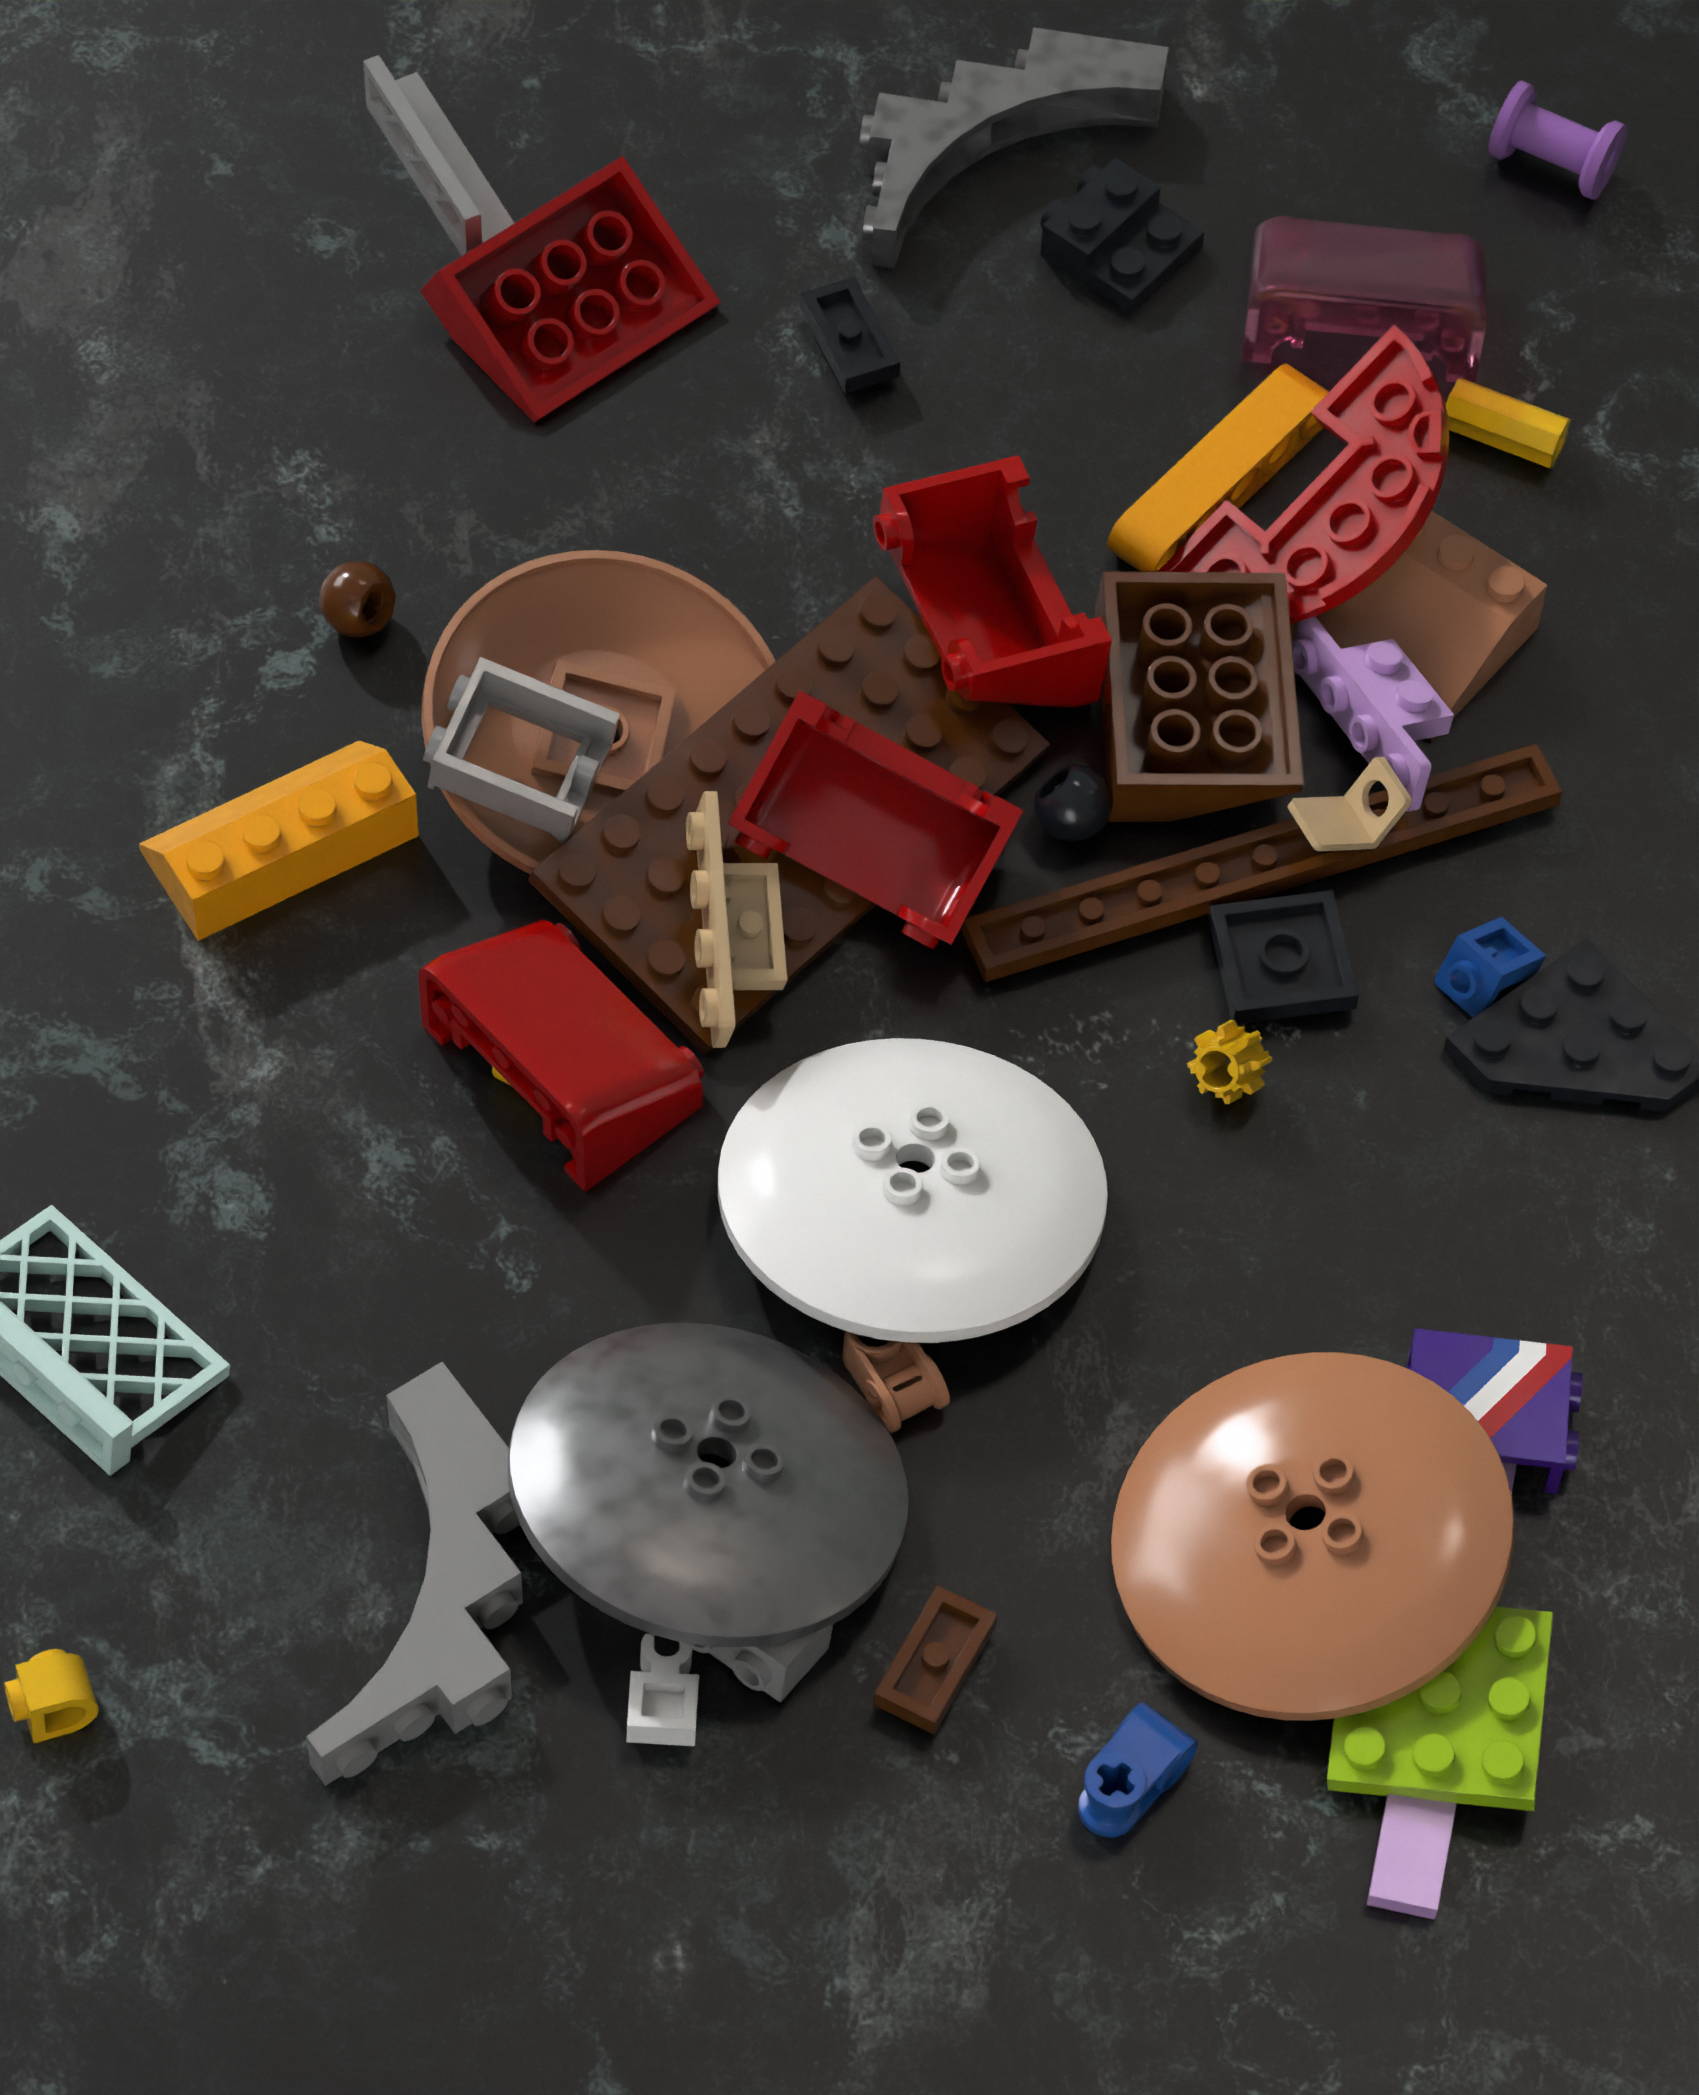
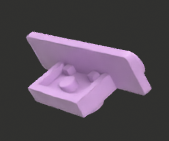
M1316 617L1299 621L1294 641L1292 642L1295 673L1302 677L1320 700L1324 710L1334 718L1351 740L1355 750L1360 752L1368 763L1375 757L1386 758L1411 797L1412 802L1406 812L1419 810L1431 772V763L1414 741L1449 734L1454 714L1394 639L1340 649Z

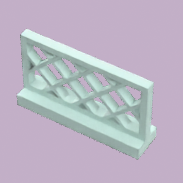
M50 1205L0 1240V1272L20 1273L19 1293L0 1292V1376L109 1476L130 1462L131 1448L229 1377L230 1364L53 1205ZM51 1231L68 1247V1258L28 1256L29 1245ZM75 1254L81 1259H75ZM27 1273L66 1275V1295L26 1294ZM74 1276L103 1278L113 1287L112 1298L73 1296ZM120 1294H121L125 1299H119ZM11 1310H17V1315H15ZM24 1312L64 1313L63 1334L34 1332L24 1323ZM71 1313L111 1316L110 1336L70 1334ZM118 1316L147 1318L157 1327V1339L117 1337ZM56 1351H62V1356H60ZM69 1351L109 1353L108 1374L79 1373L68 1363ZM116 1354L156 1356L155 1377L115 1375ZM163 1356L192 1358L203 1370L191 1379L162 1377ZM100 1391L107 1392V1396L105 1397ZM114 1392L154 1394L153 1407L132 1421L113 1404ZM161 1395H168L161 1400Z

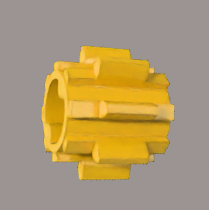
M1229 1020L1218 1026L1217 1032L1207 1030L1194 1039L1198 1046L1194 1051L1197 1058L1188 1062L1187 1066L1190 1068L1191 1074L1196 1073L1197 1079L1200 1082L1197 1085L1201 1094L1208 1091L1215 1092V1098H1222L1225 1104H1230L1241 1098L1243 1091L1251 1095L1263 1088L1265 1083L1261 1077L1266 1071L1262 1067L1272 1062V1057L1269 1056V1050L1264 1051L1260 1043L1263 1039L1260 1036L1261 1033L1258 1030L1247 1033L1244 1031V1027L1237 1026L1235 1020Z

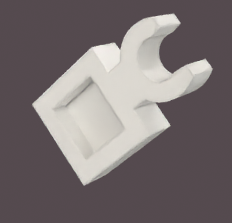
M644 1635L640 1653V1667L642 1671H631L626 1742L695 1746L699 1675L688 1674L692 1663V1647L690 1645L680 1642L679 1651L675 1655L661 1656L654 1650V1635Z

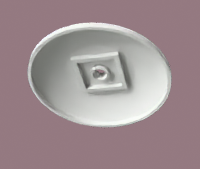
M891 1038L845 1044L809 1056L782 1070L764 1083L737 1113L724 1140L718 1167V1202L721 1218L728 1237L750 1271L769 1290L804 1314L830 1326L871 1338L907 1343L949 1342L984 1336L1027 1320L1050 1306L1068 1291L1091 1262L1103 1232L1108 1198L1106 1173L1094 1138L1072 1107L1052 1088L1020 1067L992 1054L962 1045L926 1039ZM907 1161H919L926 1164L930 1169L917 1173L912 1169L900 1167L899 1165Z

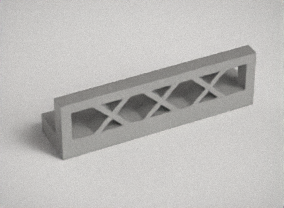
M379 55L364 60L366 106L460 255L463 256L514 224V221L418 72L395 80Z

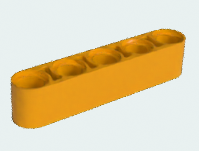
M1287 363L1278 367L1125 511L1111 530L1107 541V549L1140 572H1157L1226 499L1239 509L1318 434L1323 427L1316 421L1311 411L1329 391Z

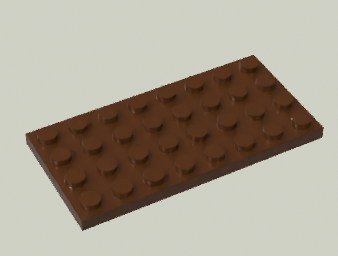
M877 576L871 579L531 871L528 882L704 1056H707L715 1048L712 1047L711 1027H702L700 1023V993L702 988H707L706 968H698L696 965L695 936L698 929H703L702 910L692 908L690 897L691 875L693 870H698L697 850H688L686 843L687 815L689 812H696L704 791H717L723 863H778L787 968L786 985L876 905L774 849L766 860L734 842L739 830L729 826L728 822L799 690L824 702L842 716L846 715L854 719L861 725L965 781L971 782L978 786L980 790L994 796H999L1045 755L1050 746V743L1010 704L965 701L958 691H950L943 678L941 657L923 620ZM733 990L735 1009L734 1031L780 990Z

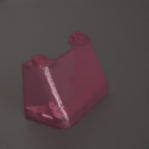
M1278 216L1266 220L1257 226L1253 237L1241 361L1271 364L1272 352L1280 343L1291 340V347L1303 348L1305 330L1382 337L1395 325L1410 340L1421 341L1420 353L1426 361H1432L1434 354L1444 362L1447 371V382H1456L1458 378H1463L1476 383L1487 318L1485 249L1478 241L1464 234H1444L1294 219L1287 216Z

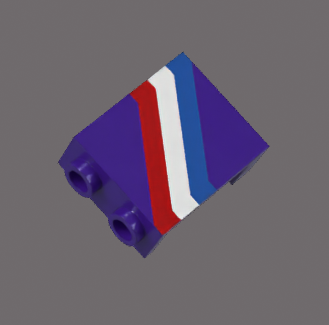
M1414 1328L1407 1358V1369L1433 1381L1466 1407L1488 1434L1499 1454L1501 1462L1545 1467L1544 1492L1553 1494L1558 1492L1563 1471H1575L1579 1449V1431L1568 1430L1569 1411H1579L1583 1374L1571 1372L1573 1346Z

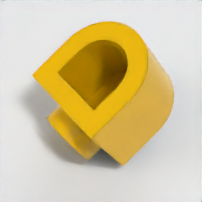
M61 1649L46 1650L36 1654L27 1662L16 1664L17 1679L4 1682L14 1722L27 1720L34 1744L78 1731L91 1723L99 1712L84 1660L79 1655L66 1653Z

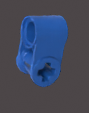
M1145 1702L1136 1705L1121 1722L1110 1741L1090 1761L1085 1771L1084 1790L1080 1795L1078 1813L1082 1823L1089 1831L1101 1837L1114 1838L1125 1835L1134 1827L1157 1798L1171 1788L1184 1773L1197 1752L1199 1742Z

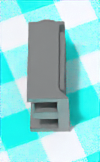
M480 657L471 678L461 674L455 683L447 704V709L453 711L454 714L447 729L436 726L429 739L423 756V761L431 764L427 787L430 789H434L435 786L549 832L564 844L571 838L611 750L620 713ZM489 706L580 743L556 798L464 760Z

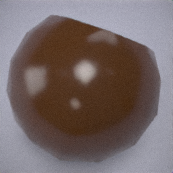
M351 561L335 567L322 582L319 606L326 623L341 635L362 638L379 632L390 620L394 612L396 593L390 577L375 564L364 561Z

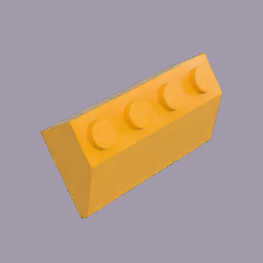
M357 741L139 843V848L196 939L200 941L418 837L416 793L386 749Z

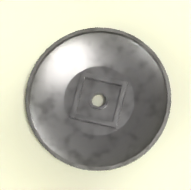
M661 1323L614 1332L587 1343L557 1362L540 1378L528 1394L518 1414L509 1448L508 1484L512 1504L526 1537L547 1567L578 1596L607 1615L647 1633L678 1642L713 1647H758L805 1637L831 1626L862 1605L881 1585L891 1570L899 1552L908 1518L909 1498L907 1479L901 1457L882 1420L867 1401L851 1385L812 1357L781 1342L736 1328L699 1323ZM704 1454L718 1455L724 1458L730 1466L719 1468L712 1463L702 1462L699 1456Z

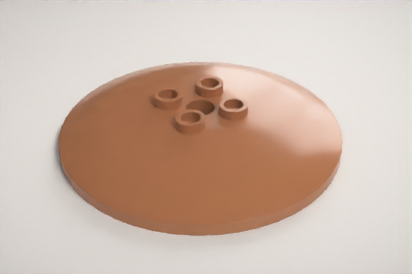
M584 550L552 554L525 562L489 581L474 593L450 620L434 649L425 677L421 721L424 745L426 749L436 726L447 729L454 714L453 711L447 709V704L455 683L461 674L471 678L480 657L620 713L616 729L620 739L613 743L572 834L573 836L776 661L763 638L746 616L711 586L683 570L645 556L617 551ZM489 706L464 760L556 798L580 743ZM441 789L454 812L484 845L526 873L531 874L534 868L562 845L549 832Z
M1312 1352L1286 1355L1249 1365L1213 1381L1179 1405L1153 1431L1134 1459L1119 1492L1111 1536L1112 1565L1116 1586L1124 1609L1138 1637L1151 1655L1185 1686L1213 1702L1258 1717L1302 1721L1340 1718L1389 1704L1417 1690L1457 1660L1476 1639L1500 1600L1509 1576L1515 1540L1514 1506L1505 1469L1488 1434L1466 1407L1433 1381L1405 1367L1364 1355L1339 1352ZM1305 1507H1317L1326 1513L1321 1524L1311 1530H1298L1289 1524L1292 1516L1298 1510Z

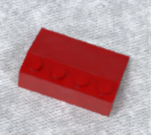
M621 156L443 267L420 290L456 344L534 423L721 303L624 156Z

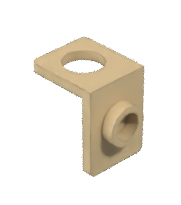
M1375 757L1344 796L1293 798L1287 807L1316 851L1363 850L1377 848L1409 808L1412 800L1386 758ZM1376 781L1384 784L1389 798L1387 809L1380 817L1372 812L1368 800L1370 788Z

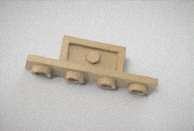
M704 791L696 812H689L686 820L688 850H697L698 870H693L691 875V905L693 909L702 910L703 929L696 931L695 961L698 968H706L707 988H702L700 993L699 1015L701 1026L711 1027L712 1047L726 1048L735 1028L733 990H783L787 983L778 863H723L717 791Z

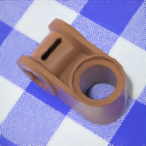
M845 1331L842 1353L845 1367L864 1394L867 1403L882 1420L889 1434L900 1430L901 1421L931 1406L940 1410L949 1405L950 1396L943 1376L931 1357L924 1353L919 1343L886 1340L887 1343L885 1345L872 1347L863 1344L859 1340L863 1337L862 1335Z

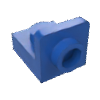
M1501 916L1458 935L1437 972L1434 982L1437 987L1474 1018L1493 1004L1500 990L1537 974L1547 955Z

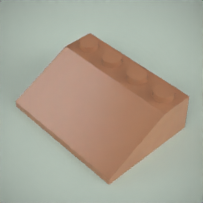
M1431 510L1424 526L1411 545L1381 577L1356 596L1315 617L1340 649L1394 639L1455 717L1538 629L1547 584ZM1298 622L1290 624L1291 642L1294 641ZM1431 737L1427 739L1432 742L1436 737Z

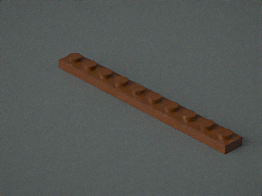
M1536 743L1429 776L1420 809L1410 812L1405 811L1376 849L1316 851L1309 843L1296 820L1292 818L968 917L963 922L962 934L986 983L1209 914V908L1212 905L1251 901L1559 806L1562 790ZM1387 789L1370 794L1368 797L1369 806L1378 817L1385 813L1388 806Z

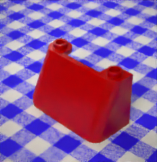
M1019 455L883 488L880 514L875 515L873 519L876 541L882 551L889 550L941 657L943 678L950 691H958L965 701L1060 708H1075L1098 702L1112 638L1101 617L1088 620L1085 612L1072 615L1034 539L1038 519L1034 511L1026 512L1020 504L1018 489L1029 485L1030 476Z
M799 690L733 812L728 825L739 830L734 840L736 844L766 860L773 849L906 920L901 932L934 950L940 939L952 945L1024 810L998 796L980 790L978 786L971 782L965 781L861 725L854 719L846 715L842 716L824 702Z
M543 919L442 954L419 970L422 1026L441 1046L452 1039L461 1050L471 1044L542 1116L543 1134L551 1142L558 1138L570 1150L573 1159L564 1165V1171L584 1192H587L703 1107V1087L700 1079L704 1077V1070L698 1058L687 1047L680 1046L678 1048L581 952L577 939L562 923L554 925Z

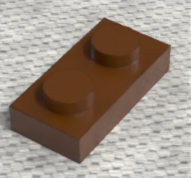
M937 1585L875 1691L874 1705L934 1735L997 1624V1614Z

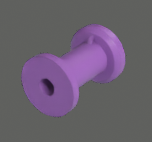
M1522 80L1519 81L1509 93L1498 114L1488 144V155L1502 160L1512 155L1516 148L1580 175L1579 189L1582 196L1592 200L1597 199L1611 178L1618 163L1627 136V125L1614 120L1604 125L1600 132L1594 131L1536 106L1537 95L1534 86Z

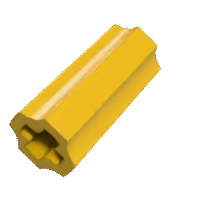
M1463 378L1457 379L1445 404L1450 431L1548 468L1554 466L1563 448L1571 419Z

